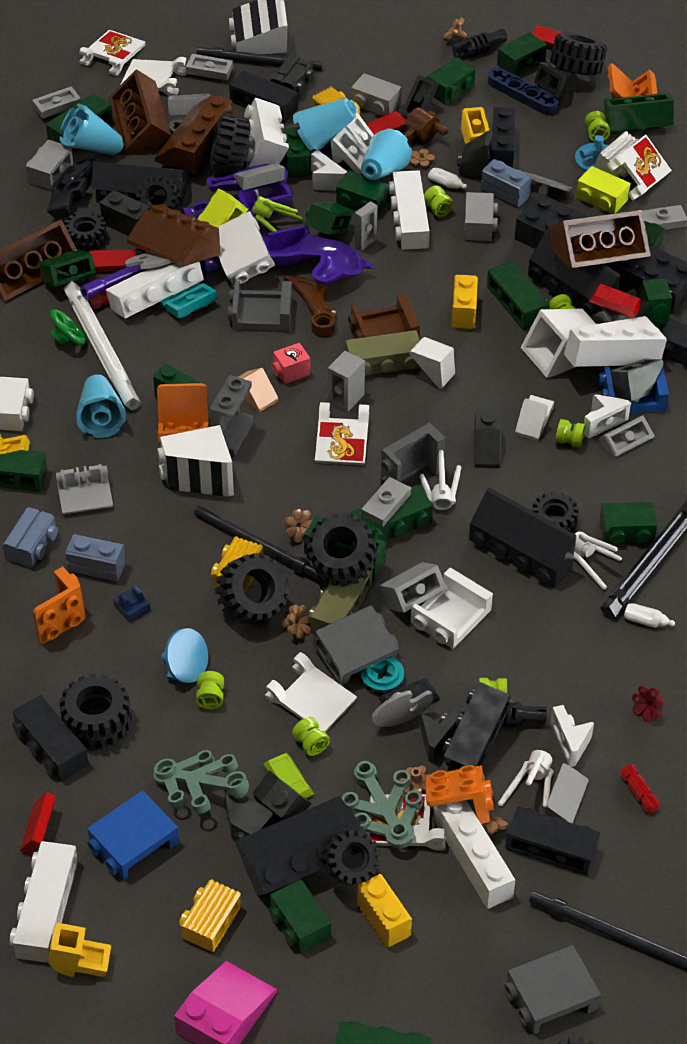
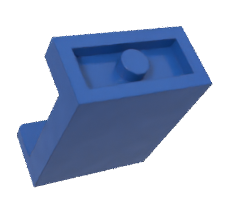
M603 366L602 372H598V384L603 386L601 395L615 398L610 367ZM663 366L650 394L641 397L639 402L632 403L629 413L666 412L669 392Z
M143 790L87 828L89 837L87 844L89 849L95 856L100 855L105 860L107 869L113 875L118 874L123 881L129 877L128 869L164 843L170 849L179 844L178 827Z

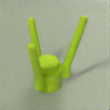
M261 196L258 197L251 211L256 214L255 220L262 223L271 232L277 230L264 217L270 218L273 211L303 221V217L296 215L298 210Z

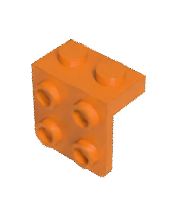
M613 63L608 65L609 91L614 98L657 94L655 74L650 69L632 81Z
M161 384L157 387L158 442H161L160 437L209 427L207 386L205 384Z
M63 566L54 571L58 595L33 610L37 639L41 644L54 640L59 634L71 627L78 626L86 619L80 582L73 573L69 574Z
M467 765L459 770L449 772L440 770L426 777V802L428 806L473 799L479 822L481 824L490 822L489 811L494 810L493 790L491 781H485L482 765Z

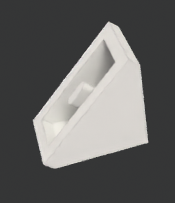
M424 337L409 352L439 389L443 388L454 376L455 362L454 349L452 347Z

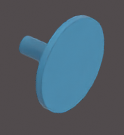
M596 136L594 143L583 145L576 151L575 163L581 170L586 172L591 166L597 168L595 163L599 154L608 147V145L603 144L604 138L602 136Z
M189 628L179 629L170 636L165 652L161 656L162 661L166 663L168 668L167 678L182 683H192L197 681L200 673L205 672L208 664V649L203 637L197 631Z

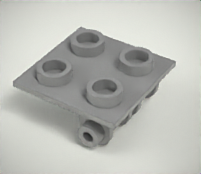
M107 465L89 466V471H87L86 466H83L84 471L79 472V468L76 467L75 473L74 469H62L61 472L56 473L62 514L113 507Z

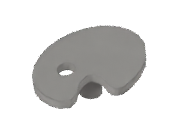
M523 172V174L532 177L535 181L542 183L539 190L540 194L547 195L550 186L572 192V187L538 175Z
M144 253L126 260L125 267L140 265L141 269H148L173 262L151 253Z
M427 690L416 698L411 699L413 695L411 691L396 692L374 711L372 721L378 727H390L409 721L431 705L433 694Z

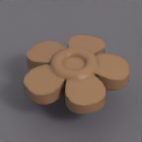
M421 149L419 153L412 151L410 164L413 166L420 164V167L425 168L429 166V163L434 162L435 156L429 154L427 149Z
M491 817L490 822L481 824L488 832V835H494V832H497L498 829L508 828V823L500 817Z

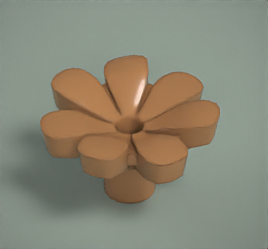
M462 17L459 20L456 18L453 22V27H450L443 38L447 41L452 37H457L460 40L465 39L467 34L461 30L464 19Z
M295 509L292 512V517L285 518L286 534L297 543L302 541L305 531L312 522V520H308L311 516L310 511Z
M296 604L290 606V614L281 621L282 627L287 628L289 634H295L297 639H303L304 634L309 635L311 632L310 627L306 625L310 623L308 621V614L305 615L307 607L305 605L298 607Z
M426 767L407 768L406 771L410 774L411 785L405 789L404 794L411 790L426 794V777L431 775L427 774ZM401 778L398 781H405L406 779Z

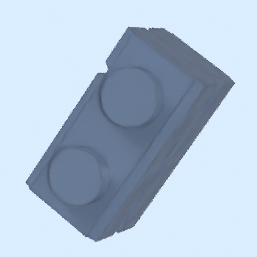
M495 159L482 170V190L494 193V196L516 207H520L530 197L532 177L523 174L521 170H516L504 164V162Z
M26 508L3 543L5 558L17 564L19 562L21 565L32 568L37 560H42L46 553L47 544L49 541L53 542L58 533L55 517L52 514L40 512L34 508Z
M74 534L65 553L67 569L70 572L118 582L126 563L124 544Z

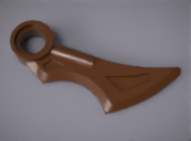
M284 275V281H292V287L304 298L313 315L311 318L312 332L317 336L331 335L335 330L336 310L328 306L324 301L323 296L328 286L317 284L310 279ZM325 322L328 323V325L319 326L318 323Z

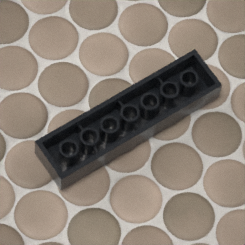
M540 194L516 218L514 239L536 249L548 230V226L565 220L587 218L590 216ZM648 244L650 257L605 263L606 266L620 274L619 289L624 292L635 289L636 297L639 299L642 280L666 278L672 295L670 310L672 315L687 299V262Z

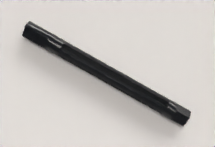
M687 500L602 604L600 609L606 618L618 615L687 529Z

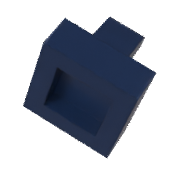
M133 586L129 591L123 592L113 599L114 607L128 622L151 610L149 601L137 586Z

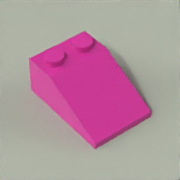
M225 961L190 993L174 1015L176 1034L194 1044H241L277 993V989Z

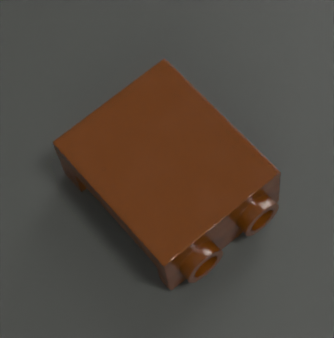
M406 294L397 295L396 306L359 313L356 305L351 306V315H348V323L350 329L355 330V339L416 330L420 340V324Z

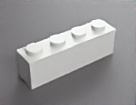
M420 170L393 172V181H389L388 184L389 195H393L391 196V210H395L393 211V223L398 225V227H395L396 241L400 240L401 250L429 248L430 231Z
M200 262L185 267L169 263L149 268L106 289L111 310L127 318L204 280Z
M464 800L434 806V822L438 828L445 829L448 845L486 908L489 909L512 899L515 878L468 802Z
M41 841L39 851L34 852L31 863L33 873L25 881V901L19 903L17 910L18 926L13 928L10 934V946H13L16 958L49 963L48 957L55 923H62L78 863L76 846Z

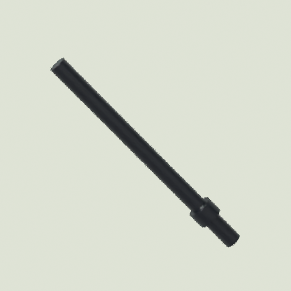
M197 47V55L273 65H282L287 57L224 50L222 47H214V49ZM312 61L314 70L323 69V62Z
M201 506L196 507L194 511L196 516L248 542L252 541L258 545L261 544L264 552L292 566L294 571L302 575L307 574L320 582L323 580L320 574L316 573L314 566L310 564L309 560L301 556L297 558Z
M535 891L530 896L529 902L550 910L551 915L558 918L564 916L687 969V956L570 907L566 901L557 897L554 900Z

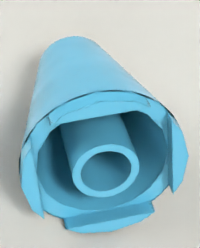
M347 98L298 111L294 113L293 121L294 124L299 123L300 129L297 131L304 144L310 151L314 149L315 152L317 150L320 151L356 118L358 110L352 100L349 101Z
M77 104V109L71 108L61 125V130L64 131L63 137L60 136V141L63 145L110 156L121 152L123 148L122 136L88 107Z
M393 129L377 132L372 137L361 164L362 174L369 180H377L393 174V172L403 170L410 162L412 156L411 147L409 148L406 136Z
M92 375L86 379L76 411V421L80 430L85 434L86 432L92 434L95 438H106L118 433L120 427L126 421V411L107 378L102 375Z

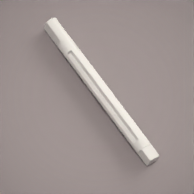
M71 281L63 288L71 306L124 405L131 410L137 409L141 402L131 385L130 379L90 304L82 296L80 287Z

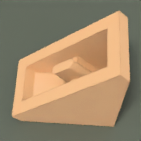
M263 368L250 370L239 376V378L252 382V387L244 400L259 413L278 402V396Z

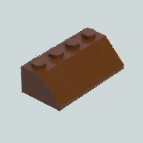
M136 69L108 97L112 105V114L117 133L123 139L122 152L124 154L157 150L171 136L156 81Z
M211 95L194 105L157 154L155 162L195 174L211 152L219 117L222 114L233 116L232 100Z
M154 205L153 209L144 211L127 238V244L163 259H168L183 267L221 255L218 227L210 225L207 221L197 220L194 216L182 214L179 210L169 209L166 205Z
M642 210L565 220L548 226L552 249L569 269L651 256Z
M62 219L0 250V299L3 302L43 282L39 268L40 261L48 260V258L52 259V257L60 256L61 254H68L73 252V250L77 251Z

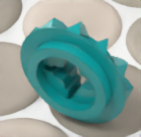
M390 656L361 670V678L364 685L371 687L373 692L382 690L385 694L387 690H396L397 686L403 683L404 668L397 659ZM387 669V676L378 679V674H382Z

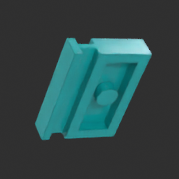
M198 282L161 300L160 305L162 308L166 307V310L177 318L187 317L191 312L199 308L208 306L211 302L217 300L218 296L216 290L204 283L200 284Z

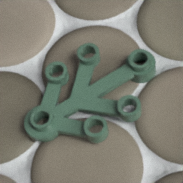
M203 750L196 756L176 763L173 759H163L154 767V779L158 784L166 785L169 793L168 801L173 809H181L187 804L185 794L182 790H179L177 781L187 783L192 796L191 804L197 814H203L211 807L200 785L227 790L228 794L235 798L245 796L249 788L246 775L241 771L234 772L238 768V763L232 754H226L215 761L210 750ZM197 765L200 767L193 771H187ZM220 770L224 773H230L226 778L211 775Z
M361 761L354 769L355 780L358 785L368 788L375 803L359 800L358 795L354 792L345 793L342 796L343 801L346 803L349 800H354L353 803H346L351 812H360L354 815L359 822L366 821L364 824H360L363 832L386 836L387 842L394 848L403 849L408 847L414 838V829L411 826V822L417 809L423 805L421 793L416 790L406 793V808L401 818L398 819L395 811L405 789L411 785L409 772L406 770L395 772L393 775L394 787L387 800L377 782L378 775L375 765L369 761ZM401 778L406 779L405 781H398ZM414 798H415V799H418V800L415 801V802H411V801H410L411 799H414ZM368 814L384 818L387 824L370 821Z

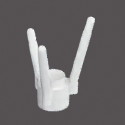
M439 450V484L435 485L431 491L424 474L420 475V479L428 499L433 504V508L436 510H447L456 504L455 495L461 466L457 465L450 489L445 484L444 452Z
M579 531L575 533L576 543L573 559L580 563L603 590H606L607 586L582 557H590L595 550L619 562L622 561V557L613 553L618 550L617 547Z
M542 750L533 751L529 761L524 762L522 769L505 791L498 805H504L527 773L529 775L526 781L528 786L532 784L534 779L541 780L543 777L545 778L543 807L546 808L550 797L551 778L554 773L550 768L553 761L550 754Z

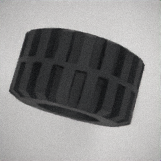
M569 32L559 33L555 36L550 62L562 70L575 74H601L608 47L602 41L590 36Z
M222 114L219 117L210 155L211 169L232 174L242 170L250 137L251 125L249 119Z
M335 513L332 514V518L329 520L327 517L321 519L323 524H316L313 527L315 533L310 532L308 537L310 543H307L309 556L316 573L320 574L325 582L330 580L331 585L337 586L338 582H341L342 587L348 586V582L351 581L354 585L359 583L358 579L360 577L363 579L367 578V571H373L375 567L373 562H377L378 557L376 543L371 529L368 528V524L364 520L361 522L360 518L356 515L350 518L349 513H343L342 517H338V514ZM351 541L357 544L355 551L346 558L337 559L328 555L330 549L338 542Z
M259 553L247 554L233 560L220 571L222 575L217 577L216 583L220 584L219 587L215 588V594H220V598L217 599L218 605L223 604L225 608L222 611L225 614L231 613L230 619L234 621L240 619V623L246 624L250 622L253 624L273 617L272 615L277 614L281 610L280 607L284 606L287 601L283 598L289 594V589H285V585L289 584L288 578L284 579L282 576L285 571L283 568L278 569L276 567L278 562L275 559L269 561V556L265 554L259 556ZM245 575L254 577L260 584L261 598L258 603L252 602L244 594L242 583Z
M90 674L89 678L82 676L78 678V682L72 681L69 684V689H64L62 692L63 697L60 698L61 719L84 746H89V750H96V747L100 746L101 749L108 748L107 745L110 743L113 746L117 744L118 738L123 739L126 736V730L130 729V721H132L129 695L125 690V686L122 683L118 684V680L115 678L108 679V675L104 674L101 677H96V674ZM96 708L107 710L98 715L85 714L87 711Z

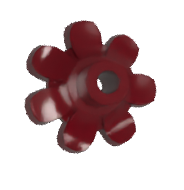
M640 686L638 688L639 693H634L632 696V700L638 703V705L632 708L635 715L643 713L642 719L645 722L659 718L661 716L659 708L664 705L662 697L659 696V690L657 688L649 690L647 686Z

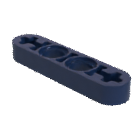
M493 68L488 72V84L496 90L544 115H553L558 111L559 100L549 92L502 68Z

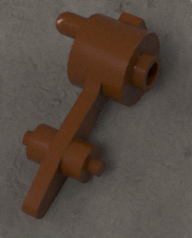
M418 107L408 115L405 123V130L407 132L403 135L408 139L407 143L409 145L415 138L428 142L435 136L436 132L443 136L447 135L448 129L439 123V119L434 112L430 110L427 112Z

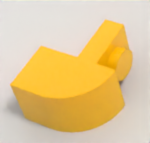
M56 922L48 957L49 965L55 971L69 977H74L75 972L105 977L111 945L84 940L86 928Z

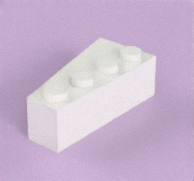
M255 97L252 104L246 107L244 117L249 119L251 125L245 157L246 168L275 163L279 165L289 148L288 144L284 143L287 137L286 134H283L284 124H281L282 115L280 107Z
M646 316L572 328L569 332L564 355L574 367L622 366L645 358L662 359L667 339Z

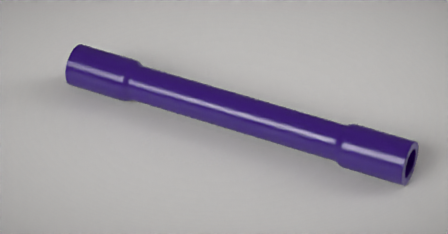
M140 265L124 268L102 279H96L81 286L80 292L85 299H89L147 269H141Z

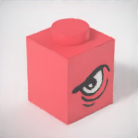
M300 343L273 352L274 362L271 364L273 373L276 377L279 376L284 384L310 375V357Z

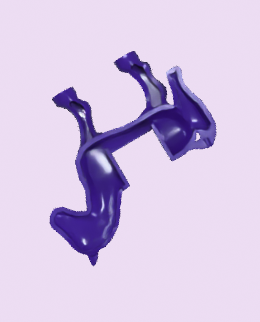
M263 164V165H257V166L245 168V169H242V170H240V171H238V172H236V173L243 172V171H247V170H251V169H255V168H259V167H263V166H267V165H271V164ZM286 168L284 180L247 190H242L234 178V174L220 178H207V184L211 192H217L218 189L222 191L238 190L239 194L234 198L248 208L247 212L252 211L259 196L285 206H289L292 200V192L286 184L288 174ZM199 201L194 207L182 208V214L194 216L198 220L199 215L205 210L210 201ZM273 211L270 217L276 216L280 213ZM257 221L262 239L270 257L275 263L274 267L290 268L297 266L304 260L320 259L319 264L312 270V277L315 283L330 285L340 279L355 277L363 269H374V266L370 262L362 260L359 253L352 247L340 241L311 235L309 227L306 225L270 232L267 238L261 223ZM218 256L201 261L206 275L214 273L219 266H222Z

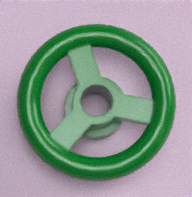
M58 309L50 310L49 316L55 325L50 333L59 343L65 345L71 340L77 345L82 346L86 344L85 334L69 316Z

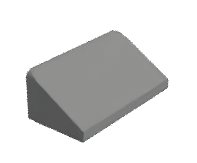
M211 94L169 96V115H187L194 105L211 96Z
M274 163L235 173L234 178L242 190H247L284 180L285 168Z
M642 415L598 438V441L615 458L655 436Z
M563 763L547 802L545 815L560 817L567 822L573 823L589 779L568 764Z

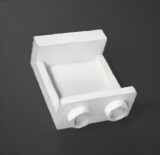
M250 211L218 227L221 253L218 257L226 276L234 286L235 281H240V284L245 283L249 278L259 273H265L269 268L275 266L260 234L259 225Z
M449 568L444 573L443 578L447 589L427 599L421 606L414 604L411 607V623L417 629L433 636L439 643L454 649L491 611L493 593L454 569Z

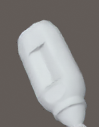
M433 168L428 174V178L431 181L447 188H467V185L463 184L457 175L443 169Z
M628 604L624 613V618L628 621L656 628L667 625L673 627L675 625L673 620H669L659 610L638 604Z

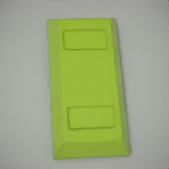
M288 753L263 763L267 772L269 770L272 771L305 799L314 796L312 789Z

